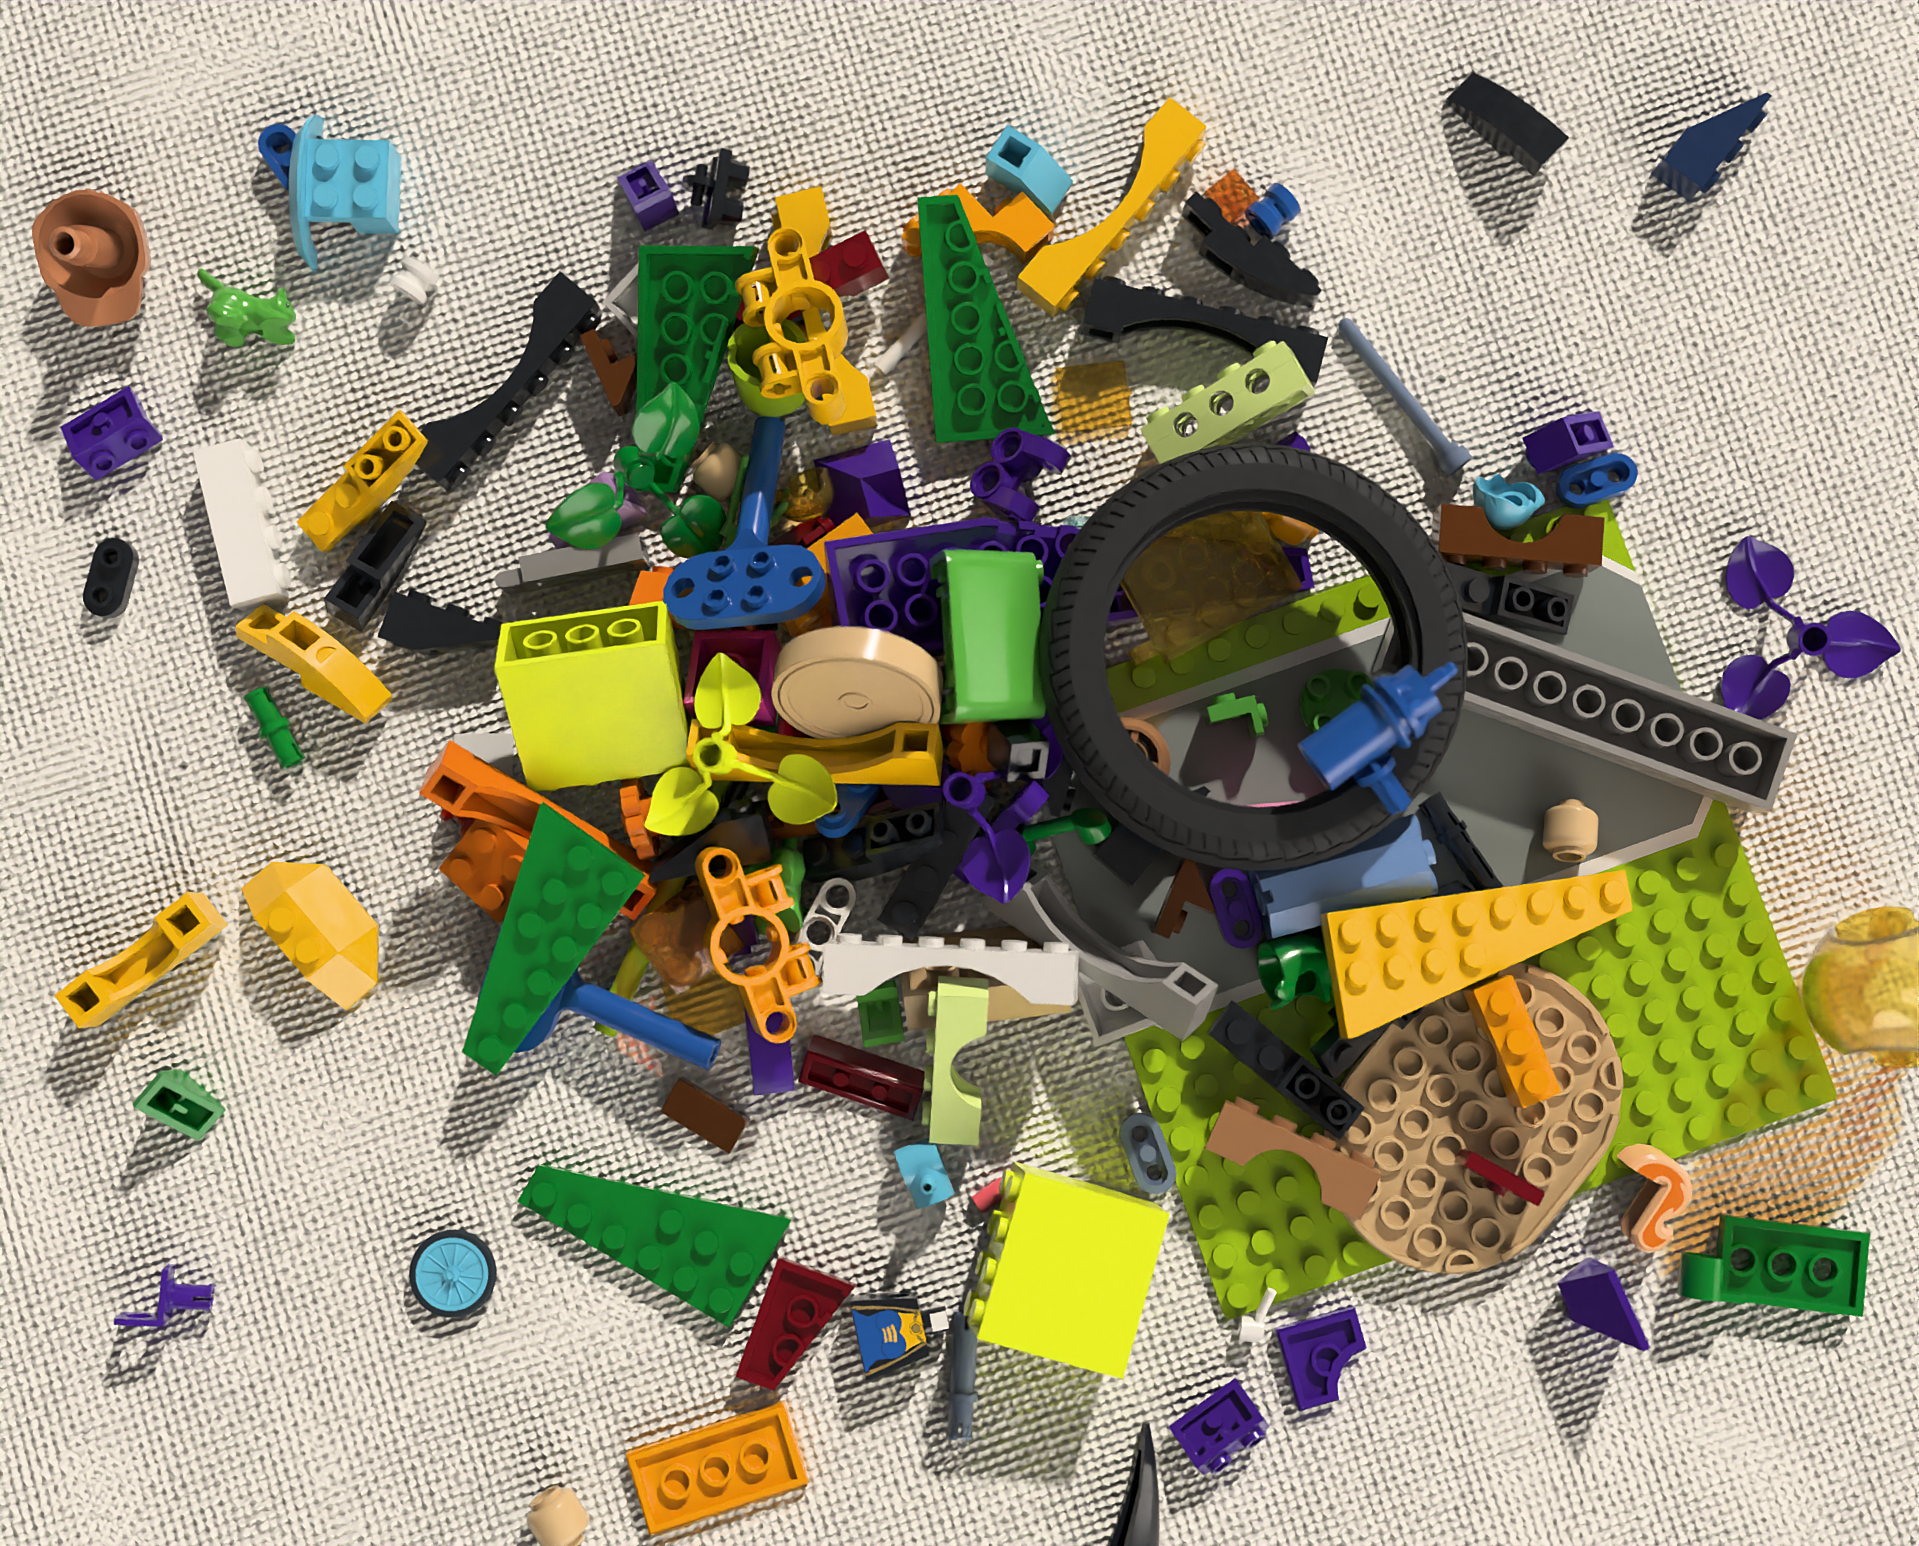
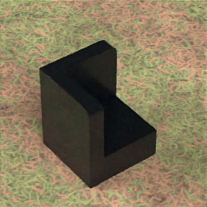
M1030 720L991 722L987 760L1007 782L1045 778L1050 740Z

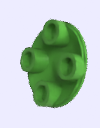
M1328 669L1310 677L1301 692L1299 702L1300 713L1307 728L1312 733L1316 732L1361 699L1360 689L1363 685L1366 684L1374 690L1371 686L1370 678L1361 671L1352 672L1345 669Z

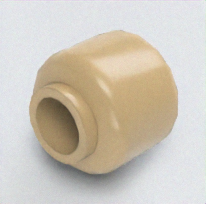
M711 442L691 465L695 469L693 474L694 482L717 502L725 501L732 496L743 455L727 442L719 443L717 446Z
M1564 799L1559 802L1558 806L1548 809L1545 813L1542 843L1544 848L1552 853V857L1558 861H1583L1586 859V855L1593 853L1597 847L1599 819L1593 810L1584 807L1583 801Z
M555 1485L541 1492L529 1503L531 1510L527 1515L526 1522L540 1546H578L585 1537L582 1532L589 1524V1515L572 1489H559L558 1485Z

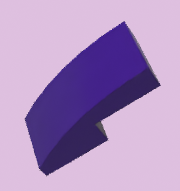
M744 1008L754 1096L795 1091L790 1039L786 1042L774 1043L757 1034L752 1027L747 1010ZM779 1011L773 1012L766 1019L765 1025L768 1032H775L782 1025L783 1019Z

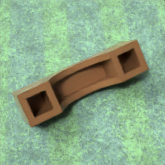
M1236 1097L1234 1103L1227 1099L1225 1100L1205 1149L1242 1166L1256 1155L1269 1150H1287L1296 1153L1308 1161L1316 1171L1320 1181L1321 1202L1361 1221L1381 1175L1380 1170L1373 1167L1376 1160L1356 1150H1352L1350 1156L1334 1149L1337 1142L1319 1133L1313 1132L1311 1138L1296 1132L1298 1124L1275 1114L1273 1120L1257 1114L1259 1106L1240 1097Z

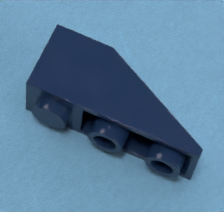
M1766 92L1687 128L1671 146L1651 175L1688 202L1699 191L1706 194L1721 176L1716 171L1721 162L1724 160L1729 164L1744 146V143L1739 140L1746 130L1753 133L1768 113L1762 108L1772 95Z

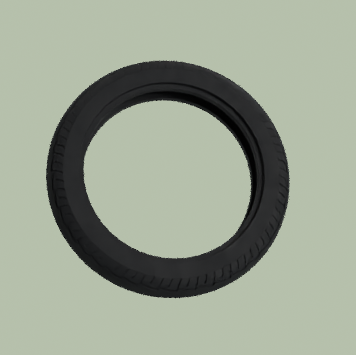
M1255 443L1216 446L1178 456L1140 474L1111 495L1077 533L1055 573L1044 608L1039 648L1042 691L1051 726L1073 771L1101 806L1129 830L1165 851L1209 866L1255 871L1292 868L1327 859L1360 844L1386 827L1402 812L1398 811L1393 816H1390L1370 785L1360 787L1353 775L1333 790L1328 788L1300 802L1280 806L1256 807L1226 803L1198 794L1179 784L1154 765L1139 749L1125 729L1110 694L1105 670L1104 644L1109 610L1116 590L1128 568L1142 552L1173 529L1205 516L1232 511H1258L1287 516L1304 522L1339 542L1367 570L1387 605L1397 641L1398 672L1409 665L1424 678L1448 662H1452L1458 669L1457 674L1451 677L1449 682L1433 692L1442 707V711L1428 721L1424 734L1417 739L1408 735L1411 743L1408 748L1394 745L1387 750L1396 761V765L1391 771L1412 801L1423 790L1441 763L1460 718L1468 670L1465 622L1455 585L1433 541L1413 515L1377 483L1338 461L1298 448Z

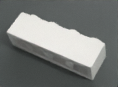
M238 438L193 450L230 605L241 611L258 608L262 604L269 605L290 599L287 587L291 586V577L287 566L280 562L278 548L282 547V541L277 527L271 525L268 510H272V500L267 488L261 485L259 472L263 471V464L257 449L252 448Z

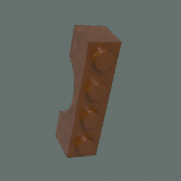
M1441 504L1433 511L1431 540L1445 562L1462 567L1466 566V562L1481 563L1482 569L1489 571H1503L1507 569V566L1522 567V572L1527 574H1546L1547 569L1563 570V576L1582 578L1587 577L1588 572L1590 573L1602 566L1605 517L1563 514L1553 521L1547 534L1542 539L1521 543L1506 539L1497 533L1489 524L1483 507Z

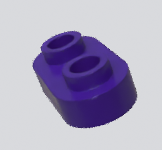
M1236 869L1218 871L1210 879L1208 893L1216 912L1215 915L1222 937L1232 947L1250 948L1261 939L1263 922L1249 879L1243 872ZM1226 881H1230L1235 885V893L1231 897H1226L1221 891V887ZM1239 920L1245 921L1248 926L1247 933L1243 936L1237 935L1234 931V924Z

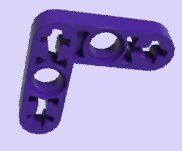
M1035 780L1029 783L1025 782L989 824L994 834L1007 828L1015 829L1019 823L1029 821L1044 804L1050 793ZM985 831L979 837H987ZM961 859L953 874L967 885L969 881L963 871Z

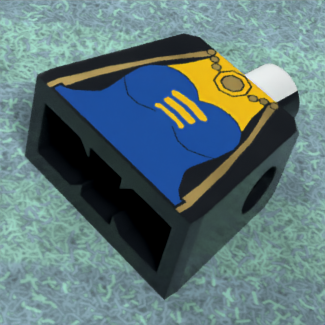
M918 1292L856 1294L851 1296L850 1307L866 1381L873 1380L926 1358L930 1354L927 1336L950 1331L946 1306L922 1311Z

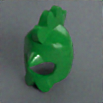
M1320 926L1305 929L1303 932H1295L1269 939L1260 945L1257 952L1258 973L1267 996L1273 1001L1270 1003L1272 1011L1281 1009L1290 1003L1293 998L1302 995L1316 996L1324 1003L1330 1001L1332 983L1324 935Z

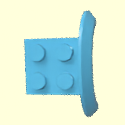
M311 115L295 135L289 170V211L294 243L300 257L313 271H317V250L312 241L309 222H348L361 234H399L402 157L390 140L315 139L316 137L323 138L324 118L320 115Z

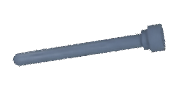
M1349 318L1340 320L1338 329L1437 451L1438 454L1435 456L1439 460L1437 466L1448 478L1465 466L1473 457L1464 445L1458 446L1455 441L1451 443L1354 322Z

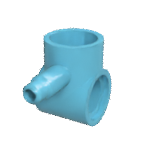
M929 1137L894 1150L897 1163L916 1209L936 1204L955 1194L936 1143H929Z

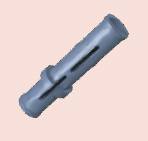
M954 1310L950 1389L946 1390L945 1400L949 1401L946 1438L957 1441L958 1424L962 1423L961 1441H971L973 1439V1403L978 1402V1392L974 1391L977 1338L969 1324L965 1328L963 1310Z

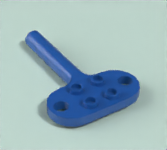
M761 416L755 420L734 543L725 550L708 552L689 558L678 565L667 579L663 589L664 603L667 604V608L675 621L687 629L705 630L782 623L797 619L810 611L823 594L826 585L825 572L812 551L797 545H768L786 430L785 423L777 417ZM807 576L812 577L806 585L795 587L799 579ZM694 588L686 597L677 598L684 589Z
M576 968L514 1053L531 1051L549 1039L557 1026L563 1010L573 1011L705 1070H709L713 1065L720 1050L721 1039L589 983L579 976L578 969ZM483 980V983H482V986H481V989H480V992H479V995H478V999H479V996H480V993H481V990H482V987H483V984H484V980Z

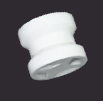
M405 255L401 260V270L398 274L391 276L388 284L402 295L423 305L427 299L426 291L429 286L436 285L439 276L421 262Z

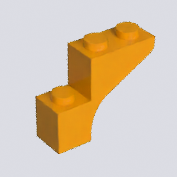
M961 183L952 191L947 188L938 195L959 196L977 244L992 243L1002 246L1012 252L1023 264L1028 262L1043 246L1053 239L1055 225L1023 191L1014 199L1009 196L1000 202L993 211L994 217L983 208ZM916 215L904 226L902 230L904 234L901 235L902 249L913 258L921 257L918 215Z

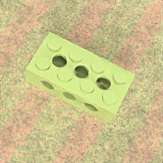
M1270 341L1253 352L1255 357L1253 360L1241 367L1239 363L1228 366L1217 374L1219 380L1207 388H1204L1203 385L1196 386L1181 397L1183 403L1171 410L1167 406L1149 415L1146 418L1148 424L1140 428L1159 464L1201 449L1231 445L1316 393L1315 389L1287 344L1282 341L1276 345L1275 341ZM1263 378H1270L1268 388L1264 392L1256 394L1255 387L1257 383ZM1229 399H1233L1231 411L1226 415H1221L1220 409L1222 404ZM1197 420L1198 425L1195 433L1186 437L1187 426Z

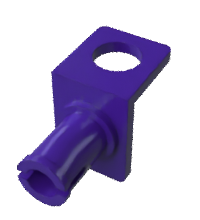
M168 1264L162 1269L158 1313L121 1312L114 1318L113 1325L163 1327L170 1320L173 1309L211 1311L214 1298L210 1297L215 1292L214 1284H177L174 1279L175 1264Z

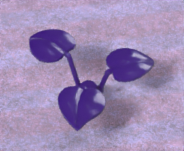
M1752 536L1744 537L1732 551L1726 567L1725 581L1727 591L1733 601L1744 609H1754L1765 602L1771 610L1791 622L1792 627L1786 636L1787 646L1790 649L1789 652L1775 658L1769 665L1758 655H1744L1730 662L1721 678L1720 689L1724 707L1759 720L1776 712L1787 700L1791 682L1787 675L1775 669L1791 659H1797L1799 655L1818 656L1823 654L1824 663L1831 672L1839 677L1850 679L1871 673L1886 660L1897 655L1901 648L1893 635L1881 623L1869 615L1858 611L1839 612L1829 618L1826 626L1820 623L1803 622L1801 617L1794 616L1776 604L1772 599L1785 595L1792 586L1794 568L1788 556L1779 548L1757 540Z
M1045 713L1043 718L1030 720L1050 740L1045 778L1022 781L1028 783L1032 780L1036 782L1044 781L1057 771L1062 761L1063 751L1051 726L1048 713ZM943 759L940 785L880 784L889 800L900 810L935 802L943 804L944 796L949 803L968 810L969 815L977 821L987 837H979L972 840L963 855L962 866L966 878L977 890L1002 904L1010 902L1020 892L1026 882L1031 862L1030 850L1026 840L1018 831L1011 828L1003 829L994 834L993 829L977 808L985 798L983 783L1002 777L997 770L984 774L979 772L975 777L964 772H957L950 776L949 766Z

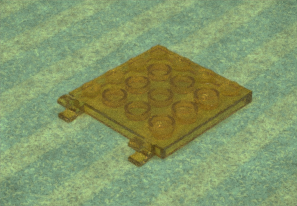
M1232 511L1205 516L1173 529L1142 552L1128 568L1120 584L1151 639L1127 653L1135 666L1157 654H1160L1166 664L1303 587L1262 512Z

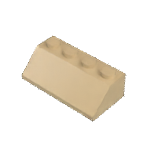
M1013 926L917 936L913 941L908 938H903L902 943L919 944V937L944 938V945H960V939L974 938L984 939L985 947H1002L1003 940L1027 941V948L1043 949V946ZM933 966L901 973L908 1031L936 1028V1017L928 1016L929 991H938L939 976L989 979L987 1022L1071 1012V1005L1032 1004L1015 989L997 978L973 969L954 966Z

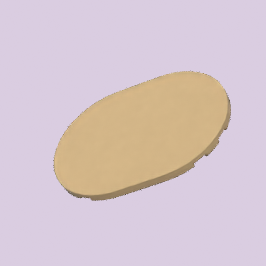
M1516 963L1427 1004L1421 1014L1414 1018L1403 1030L1391 1022L1384 1029L1381 1036L1375 1039L1361 1053L1341 1079L1338 1086L1362 1104L1365 1109L1341 1140H1338L1325 1129H1323V1136L1337 1142L1334 1149L1350 1156L1352 1150H1356L1376 1160L1373 1167L1379 1169L1381 1175L1361 1221L1342 1212L1353 1229L1368 1244L1385 1256L1413 1269L1446 1274H1465L1477 1272L1480 1269L1511 1259L1526 1249L1541 1235L1605 1154L1614 1137L1620 1119L1621 1093L1624 1088L1621 1060L1617 1055L1607 1024L1592 1003L1575 987L1551 972L1532 965ZM1499 974L1513 976L1562 1092L1526 1108L1510 1105L1494 1067L1499 1065L1494 1047L1485 1031L1477 1027L1462 991L1467 987ZM1466 1148L1474 1151L1544 1190L1545 1196L1539 1207L1509 1191L1506 1192L1503 1198L1481 1186L1484 1177L1455 1162L1460 1150Z

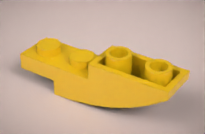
M398 410L344 464L343 467L347 471L296 523L321 552H330L356 525L363 526L389 499L417 462L428 440L403 411Z
M262 604L235 626L237 638L300 674L302 687L365 724L392 701V694L358 658L324 630L295 611L285 617Z

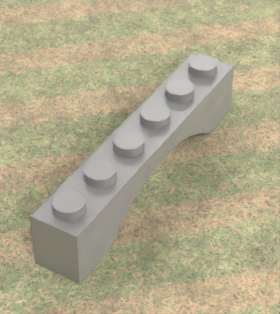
M1030 862V869L1024 886L1010 902L1002 904L988 895L985 896L983 906L1041 946L1044 945V942L1069 943V950L1079 951L1078 971L1181 1041L1185 1040L1205 1021L1218 988L1216 983L1184 962L1165 963L1147 960L1128 953L1108 942L1092 930L1072 910L1059 892L1050 874L1033 862Z

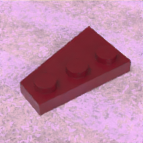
M779 1256L735 1377L775 1391L806 1351L807 1347L852 1292L856 1283Z

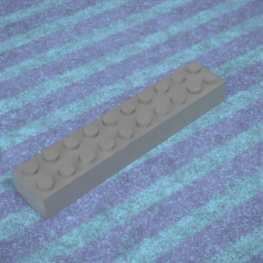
M1462 612L1468 649L1467 682L1462 708L1753 814L1772 811L1798 735L1797 733ZM1392 619L1390 620L1371 674L1376 677L1393 676L1398 672L1397 641Z

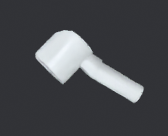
M1267 1288L1255 1311L1254 1317L1240 1316L1238 1322L1239 1340L1254 1343L1262 1340L1266 1313L1277 1293L1274 1289Z

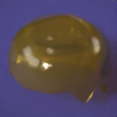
M816 467L791 476L789 480L790 488L786 494L782 493L780 489L776 490L774 507L777 509L783 501H786L788 508L781 517L787 520L809 522L818 518L829 510L834 500V487L828 469Z

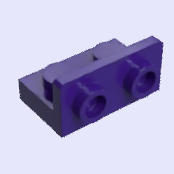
M127 386L60 427L73 459L95 480L104 477L163 440L161 432L149 421L138 395L130 386Z
M1234 1378L1168 1427L1197 1470L1203 1475L1209 1471L1213 1475L1226 1468L1232 1462L1230 1456L1240 1448L1244 1447L1245 1450H1248L1260 1443L1266 1436L1264 1431L1270 1425L1238 1380Z

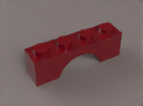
M866 230L809 258L814 280L828 285L839 297L856 296L890 279ZM743 300L733 327L734 331L744 323L742 317L745 310ZM796 310L785 319L791 321L805 310Z

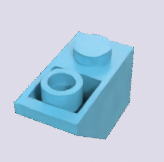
M1009 125L1005 127L986 156L985 175L1017 195L1023 191L1038 208L1051 216L1073 184L1071 177L1040 144Z

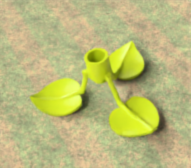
M717 653L701 676L695 694L694 707L697 719L702 726L707 729H718L721 727L723 729L719 732H713L712 738L702 739L696 744L693 751V760L698 767V772L688 767H675L662 775L654 788L649 813L644 826L651 831L669 836H686L704 830L712 823L719 809L717 798L707 790L712 785L710 773L724 775L733 770V768L774 781L768 791L769 807L778 819L790 824L809 823L832 812L837 805L836 787L827 769L813 757L804 754H790L784 757L779 765L778 774L737 760L735 748L730 743L723 741V738L731 732V724L745 725L755 717L761 703V692L757 681L747 670L734 662L726 654Z

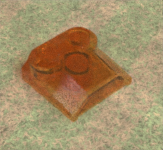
M698 880L686 886L652 913L642 916L637 924L630 929L638 947L662 979L679 996L686 993L713 972L703 952V935L706 926L712 918V914ZM729 924L722 931L718 944L728 960L747 945Z

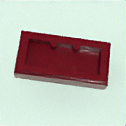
M1466 1148L1461 1149L1455 1160L1458 1164L1484 1177L1481 1186L1503 1198L1506 1192L1509 1191L1539 1207L1545 1196L1544 1190L1474 1151Z

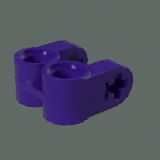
M1019 428L1005 429L998 434L992 443L991 456L994 462L985 463L975 471L970 481V489L972 494L996 515L1017 523L1019 521L1033 522L1040 511V507L1033 500L1025 496V489L1021 483L1031 481L1042 470L1062 475L1072 456L1067 450L1051 440L1020 430Z

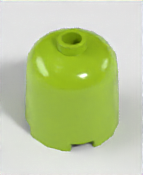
M784 319L781 324L784 338L796 343H806L805 335L794 322ZM743 323L736 328L728 341L729 351L727 358L740 399L752 412L764 417H781L791 414L805 402L804 394L799 393L777 399H769L761 395V374L759 367L753 363L752 354L760 346L771 342L766 326L751 327Z

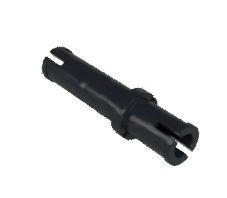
M1440 791L1417 805L1438 834L1436 839L1439 844L1444 843L1476 891L1504 887L1465 830L1468 826L1464 820L1459 821Z

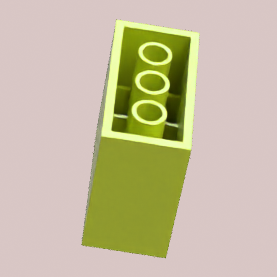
M664 601L501 624L495 671L529 788L536 792H552L564 787L578 785L594 786L606 781L638 779L642 776L666 773L675 767L691 768L686 756L692 717L683 703L686 686L670 613Z
M1013 1161L1011 1170L1005 1169L1000 1180L998 1192L1003 1195L999 1211L993 1210L989 1218L987 1234L991 1235L988 1249L987 1251L981 1250L976 1263L975 1275L980 1276L976 1291H969L965 1301L963 1315L968 1316L967 1323L977 1339L1123 1379L1170 1213L1151 1200Z

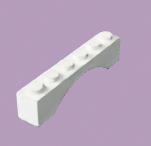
M838 933L837 940L824 943L823 994L864 996L886 980L900 973L922 967L954 966L973 969L995 977L1015 989L1032 1004L1074 1005L1077 1002L1079 951L1069 950V943L1044 942L1043 949L1027 948V941L1003 940L1002 947H985L984 939L964 938L960 939V945H944V938L919 937V944L902 943L903 936L878 935L877 942L861 941L862 934Z

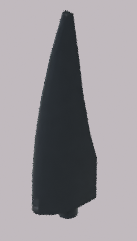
M1142 1423L1129 1483L1117 1522L1107 1546H1159V1488L1150 1423Z

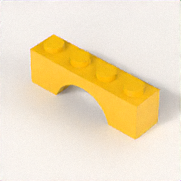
M186 892L155 916L153 925L134 944L110 960L87 969L54 996L78 1028L98 1027L222 931L228 924L204 893Z

